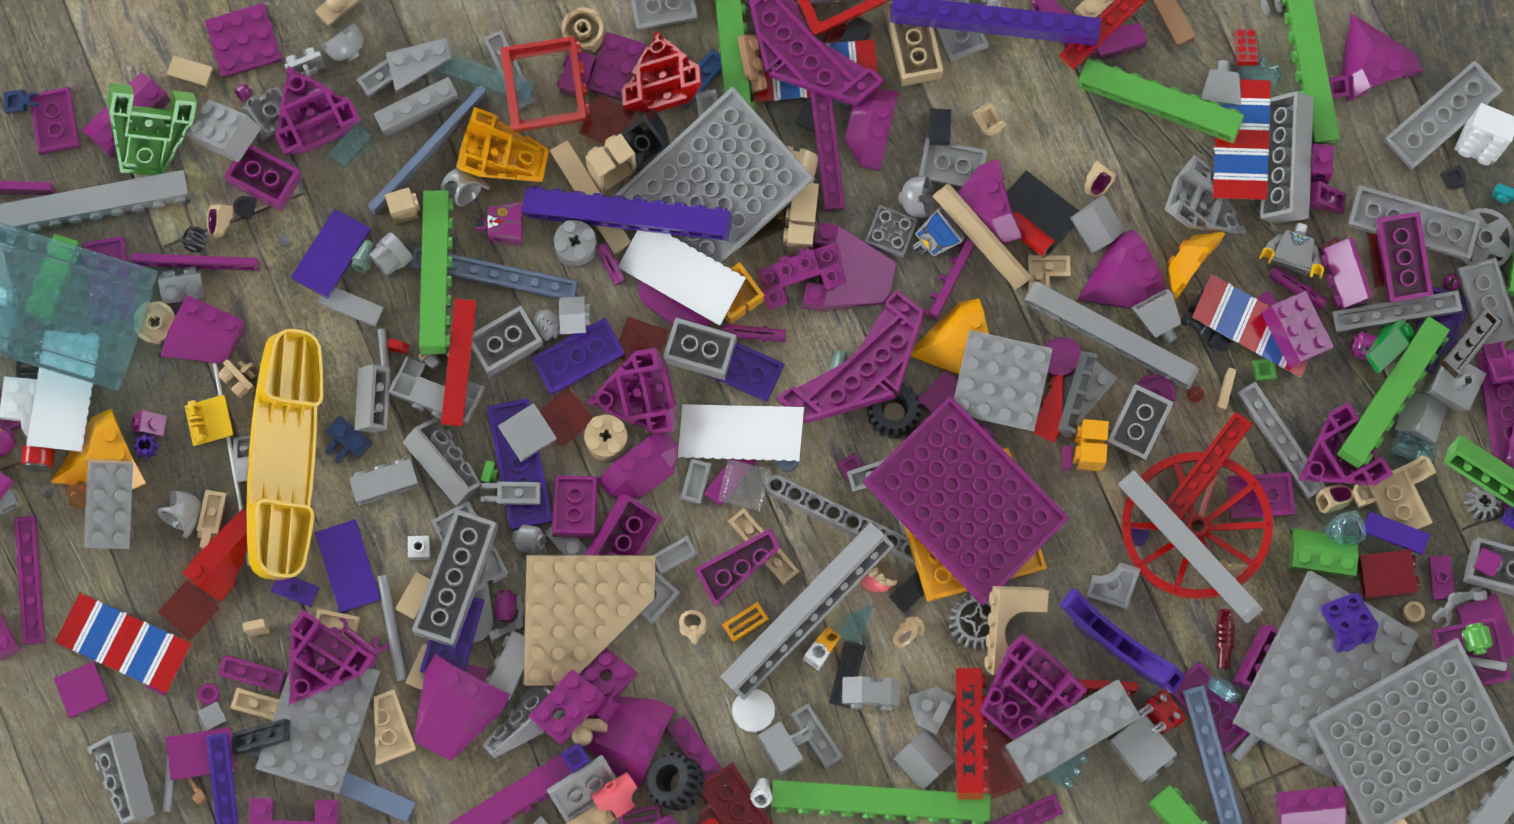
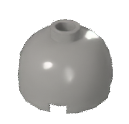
M353 23L321 47L335 61L348 59L350 62L360 55L358 51L363 46V35L356 23Z
M913 177L905 183L902 192H899V203L903 205L907 214L917 218L931 217L934 210V198H931L930 191H934L930 177Z

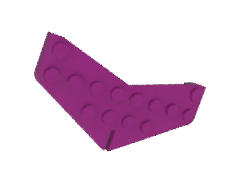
M748 0L765 73L781 62L780 65L768 74V77L851 105L859 104L884 83V80L873 70L864 68L819 41L810 32L794 0Z
M897 289L886 301L884 310L855 354L845 363L797 388L793 386L777 397L778 403L783 407H804L803 423H811L894 399L895 394L883 384H886L899 395L923 322L922 309Z

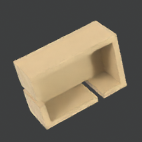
M621 133L617 136L612 135L609 137L603 147H594L587 153L588 174L602 194L637 172L635 153Z
M810 183L787 205L791 206V208L786 209L785 226H789V228H784L783 246H787V253L799 254V250L810 247L812 250L819 184Z

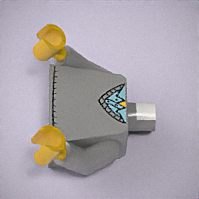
M1296 223L1294 232L1286 230L1284 234L1276 235L1266 244L1259 256V259L1262 257L1268 258L1269 261L1267 263L1269 265H1276L1279 268L1303 276H1307L1310 272V277H1313V274L1316 273L1320 276L1319 278H1322L1324 272L1318 247L1314 245L1313 238L1306 236L1308 226L1302 223Z

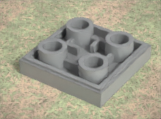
M879 205L865 243L878 250L904 258L918 219Z
M534 403L498 425V428L520 462L557 440Z

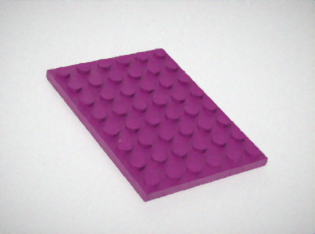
M951 396L862 482L982 606L989 600L993 586H1003L1069 519L1056 503Z

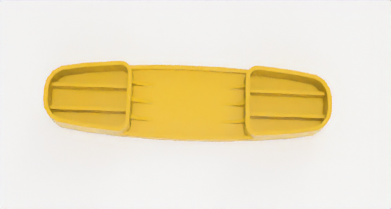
M285 329L272 335L267 340L261 361L254 402L247 477L248 559L252 570L259 577L270 580H285L300 574L305 567L314 523V511L310 505L316 454L317 406L323 401V364L321 346L317 338L304 330Z

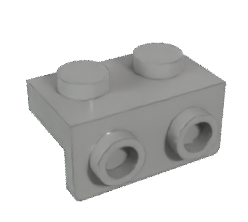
M187 267L179 272H175V270L163 271L158 278L162 302L166 304L184 301L187 295L195 299L205 298L201 277L202 270L196 269V267Z

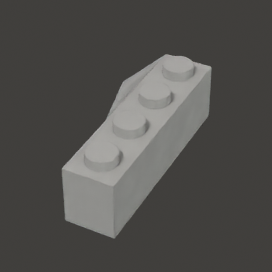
M435 417L416 426L402 443L454 505L458 506L468 501L479 489L481 483L470 464L463 460V452L460 447H456L453 443L451 431L449 429L446 430L444 425H441V419Z

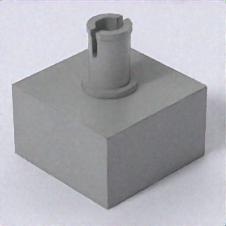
M1446 355L1440 356L1423 393L1433 396L1458 413L1469 411L1486 373L1468 363L1460 375L1454 378L1440 365V362Z
M780 721L758 735L759 743L780 777L803 763L804 758L797 746L814 737L812 732H809L810 729L807 725L790 735Z

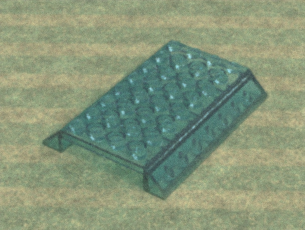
M0 223V356L119 391L127 374L153 295L158 271Z

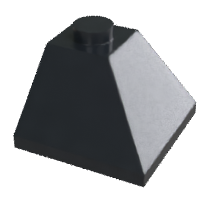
M654 109L621 132V135L635 153L638 171L647 166L670 145L666 126Z

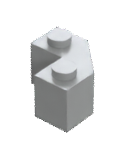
M866 676L843 677L842 703L850 705L851 709H863V705H874L879 707L881 711H891L892 707H900L901 681L893 678L873 679Z

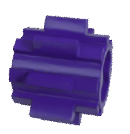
M144 433L140 439L135 437L137 443L132 448L137 450L136 456L138 458L144 456L149 461L150 456H157L155 451L160 448V445L155 442L156 437L154 435L148 438L147 434ZM151 443L148 450L145 448L142 450L144 444L149 445Z

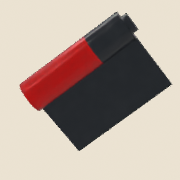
M1027 170L1007 191L1013 215L1018 220L1023 237L1020 240L1040 256L1046 258L1075 226L1070 217L1079 212V210Z

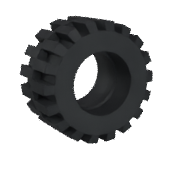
M902 383L899 395L886 384H883L895 394V398L890 400H897L903 403L907 413L900 420H890L882 413V405L887 402L883 401L868 406V421L873 425L875 432L877 430L880 432L879 435L884 436L885 434L891 439L893 436L901 438L902 435L905 434L906 436L910 434L911 430L915 429L921 414V402L918 400L917 393L912 392L913 388L910 386L908 388L905 387V383Z
M667 752V755L661 754L659 756L660 759H655L653 761L654 765L652 767L649 766L648 770L650 772L645 778L648 780L645 786L646 789H649L647 792L649 797H652V800L659 805L675 811H680V809L686 810L688 806H694V801H699L701 798L699 794L704 792L705 789L702 787L705 784V778H702L705 773L704 770L700 769L701 765L695 762L694 759L677 752ZM680 772L679 784L671 791L672 778L676 773Z

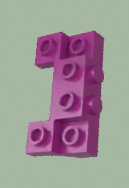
M837 242L815 250H811L810 247L798 251L799 255L792 257L791 254L779 258L780 262L757 270L768 310L789 304L785 287L819 275L822 276L826 290L848 283Z
M1503 340L1496 343L1483 344L1481 347L1485 365L1489 368L1492 384L1514 382V353L1507 355Z

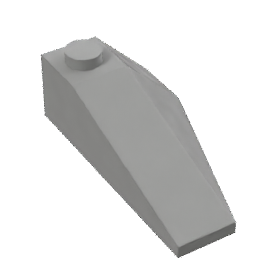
M545 685L530 686L519 697L520 703L514 710L510 709L507 713L508 719L505 723L497 726L484 743L483 747L493 758L545 733L528 717L551 692ZM562 710L554 714V718L557 720L565 716V712Z

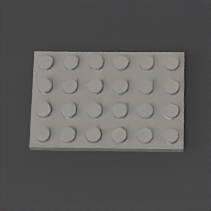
M367 668L363 675L290 706L288 674L272 722L284 718L290 720V741L262 748L256 770L339 795L381 672Z

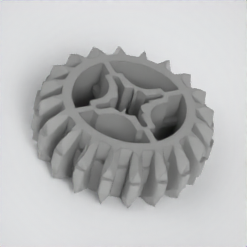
M969 593V600L963 595L961 596L963 604L955 601L954 604L958 609H950V612L955 616L948 617L949 621L954 622L948 627L949 629H956L951 635L952 637L960 636L957 640L958 644L965 640V648H968L969 644L972 643L973 650L977 649V644H980L981 650H984L987 636L979 638L981 628L989 627L988 617L983 615L982 605ZM987 601L983 606L991 612V604ZM975 605L972 615L960 616L966 607ZM978 612L979 621H982L983 624L980 623L976 631L975 622L971 619L974 620ZM960 623L971 627L972 636L963 631Z

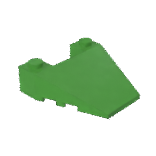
M110 83L106 103L120 172L148 176L165 173L178 145L182 143L187 129L191 127L194 121L197 104L194 94L172 91L169 110L132 106L134 93L131 85Z

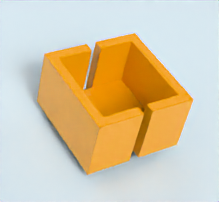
M740 262L730 268L732 272H738L740 276L746 278L724 317L729 324H733L746 315V309L750 312L763 303L765 297Z
M1083 419L1081 424L1077 425L1074 442H1077L1078 446H1076L1073 452V463H1076V470L1100 472L1103 470L1107 456V444H1104V441L1108 440L1109 421Z

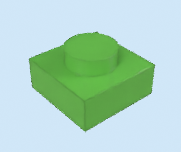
M486 460L481 483L495 482L498 469H496L495 462Z

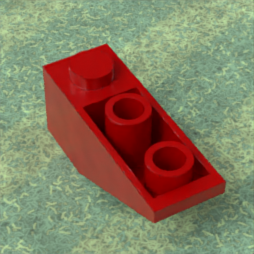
M1061 373L1051 378L1048 385L1051 389L1048 396L1044 395L1041 400L1040 407L1042 409L1037 418L1035 431H1031L1053 443L1057 442L1061 432L1058 430L1065 407L1064 375Z

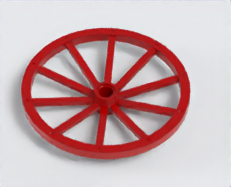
M1187 452L1168 457L1150 467L1142 474L1141 478L1148 484L1161 472L1174 467L1179 484H1181L1185 478L1180 464L1198 462L1204 452ZM1228 458L1222 467L1237 474L1248 486L1204 518L1219 473L1218 471L1206 488L1199 514L1196 515L1194 506H1192L1188 511L1190 518L1185 515L1181 521L1185 523L1186 527L1207 549L1205 538L1249 565L1245 571L1235 578L1242 586L1259 570L1269 552L1273 535V516L1267 495L1257 479L1242 465ZM1253 491L1262 508L1264 522L1210 524ZM1158 495V497L1166 504L1167 501L1160 495ZM1128 496L1122 515V534L1128 556L1134 567L1140 568V574L1153 586L1173 596L1198 600L1219 597L1220 594L1214 588L1188 589L1181 587L1189 564L1185 557L1182 560L1174 585L1162 580L1147 568L1148 564L1175 546L1169 542L1143 560L1140 559L1133 544L1131 529H1159L1154 523L1131 522L1135 503ZM1194 524H1201L1203 530L1195 532L1191 527ZM1264 529L1263 540L1254 560L1209 532Z

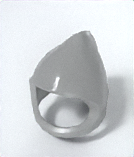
M458 168L450 171L441 184L442 190H449V195L455 198V203L458 206H465L478 196L481 188L490 189V186L482 177L459 170Z
M171 491L170 507L158 509L157 514L167 524L178 530H183V538H187L198 525L202 504L197 497L187 492Z

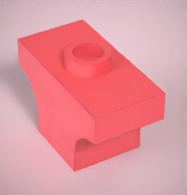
M626 772L615 780L608 782L590 796L600 812L611 810L618 818L636 807L632 801V794L637 787Z

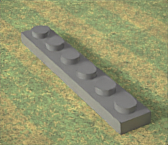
M1457 290L1432 296L1333 311L1332 318L1335 332L1338 334L1390 325L1403 318L1406 322L1426 319L1428 316L1433 318L1462 313V306Z
M1254 382L1239 391L1237 396L1288 472H1291L1292 478L1306 499H1310L1326 488L1323 482L1298 481L1308 459L1257 383Z

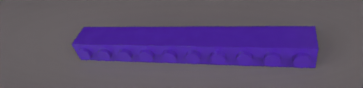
M892 0L890 23L1092 46L1097 45L1101 18L945 0Z
M533 186V189L526 188L521 211L526 218L558 222L576 220L593 226L729 241L733 220L730 211L724 207L709 209L707 206L700 204L691 207L681 202H675L674 204H666L662 200L647 202L643 198L636 197L634 200H630L620 195H614L612 198L606 197L601 193L585 195L582 191L568 193L558 188L550 191L540 186Z

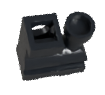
M1202 290L1182 317L1181 324L1183 326L1189 324L1196 330L1200 341L1207 344L1206 346L1210 349L1216 347L1224 352L1232 341L1216 330L1192 318L1204 291Z

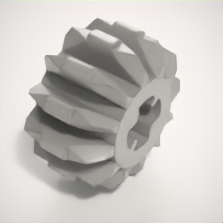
M1476 486L1473 487L1472 492L1466 494L1469 500H1466L1464 504L1471 506L1467 513L1473 511V519H1476L1479 515L1481 521H1485L1487 517L1493 519L1495 517L1494 513L1498 514L1500 512L1497 506L1501 505L1502 501L1496 500L1497 497L1481 486L1480 489ZM1481 499H1483L1484 503H1487L1485 507L1483 503L1479 502Z

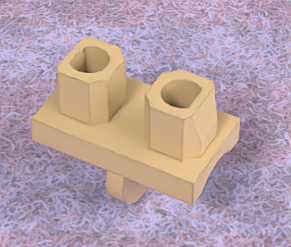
M228 359L223 362L225 367L219 372L218 377L225 384L234 377L239 381L231 388L239 399L248 392L253 394L256 391L254 386L245 378L248 376L252 380L256 377L252 372L255 367L252 362L245 365L240 361L237 364L241 369L240 371Z

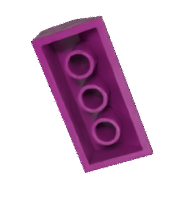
M140 73L128 84L131 85L134 93L132 106L163 109L171 101L167 93L143 73ZM106 106L82 131L112 159L117 153Z
M620 494L584 555H641L662 517L629 495Z

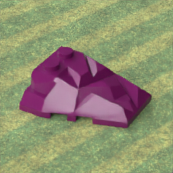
M1021 633L1007 649L980 712L1013 740L1037 726L1036 724L1046 718L1054 717V714L1062 709L1072 707L1087 691V688L1036 641H1032Z

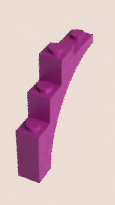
M1031 0L1034 11L1073 15L1062 8L1055 0ZM1141 22L1121 25L1092 52V55L1096 56L1098 60L1103 61L1145 48L1147 38ZM1062 42V44H1063V45L1066 44V46H1068V45L1070 44V43Z

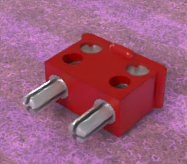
M1164 689L1156 693L1138 711L1139 714L1142 713L1140 717L1147 715L1155 725L1151 729V732L1156 730L1152 733L1153 735L1159 732L1162 735L1171 728L1178 727L1186 720L1178 705Z

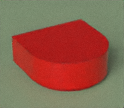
M389 338V351L400 354H407L409 352L410 345L408 343Z

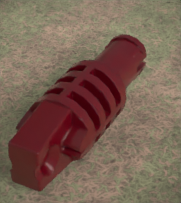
M1219 609L1215 631V647L1218 649L1217 669H1231V650L1234 648L1235 641L1234 611L1231 609Z

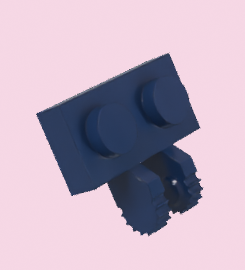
M338 416L326 431L334 440L329 444L324 453L329 456L340 444L344 448L337 454L335 462L338 464L342 462L349 452L360 459L371 446L372 441L361 432L356 431L342 417Z

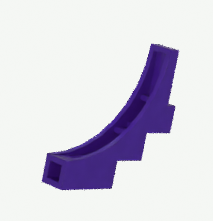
M1072 588L1065 596L1060 606L1074 621L1073 625L1082 635L1099 643L1109 655L1126 663L1136 675L1171 694L1175 692L1185 678L1175 665L1154 654L1120 630L1095 609L1079 591Z

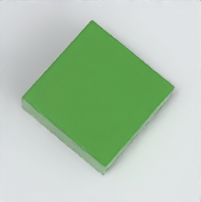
M1268 359L1252 361L1255 382L1277 379L1275 363Z

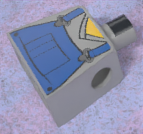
M940 206L915 233L919 241L913 245V248L918 255H922L928 250L932 256H936L961 243L966 235Z

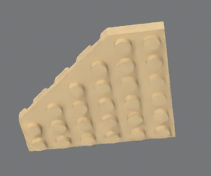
M527 555L523 684L525 686L558 685L572 669L579 674L654 600L655 556Z

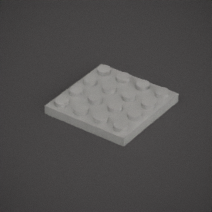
M969 330L954 400L972 418L1034 432L1053 348Z

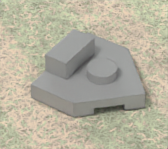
M938 687L908 695L907 698L916 725L937 735L956 696Z

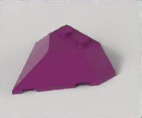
M1351 13L1341 76L1348 75L1350 96H1345L1347 102L1366 95L1369 89L1400 77H1403L1404 80L1423 72L1414 52Z
M287 67L278 128H276L275 134L284 155L308 153L344 136L360 121V117L351 100L336 94L333 90L310 77L302 75L295 71L294 68Z
M997 159L980 165L958 191V194L999 241L1005 244L1023 237L1018 220L1013 215L1003 181L1006 178L1001 160Z
M1134 229L1119 235L1111 242L1076 301L1096 302L1097 304L1130 309L1166 289L1164 278L1146 242Z
M656 348L635 351L586 402L628 423L639 425L653 434L673 431L675 429L676 401L667 363Z
M1347 402L1329 413L1298 481L1375 486L1394 474L1383 456L1379 458L1374 449L1370 452L1373 456L1368 464H1362L1358 469L1337 455L1360 420L1350 403Z
M302 610L290 627L289 706L363 675L374 659V656L358 645L355 646L323 625L320 620Z

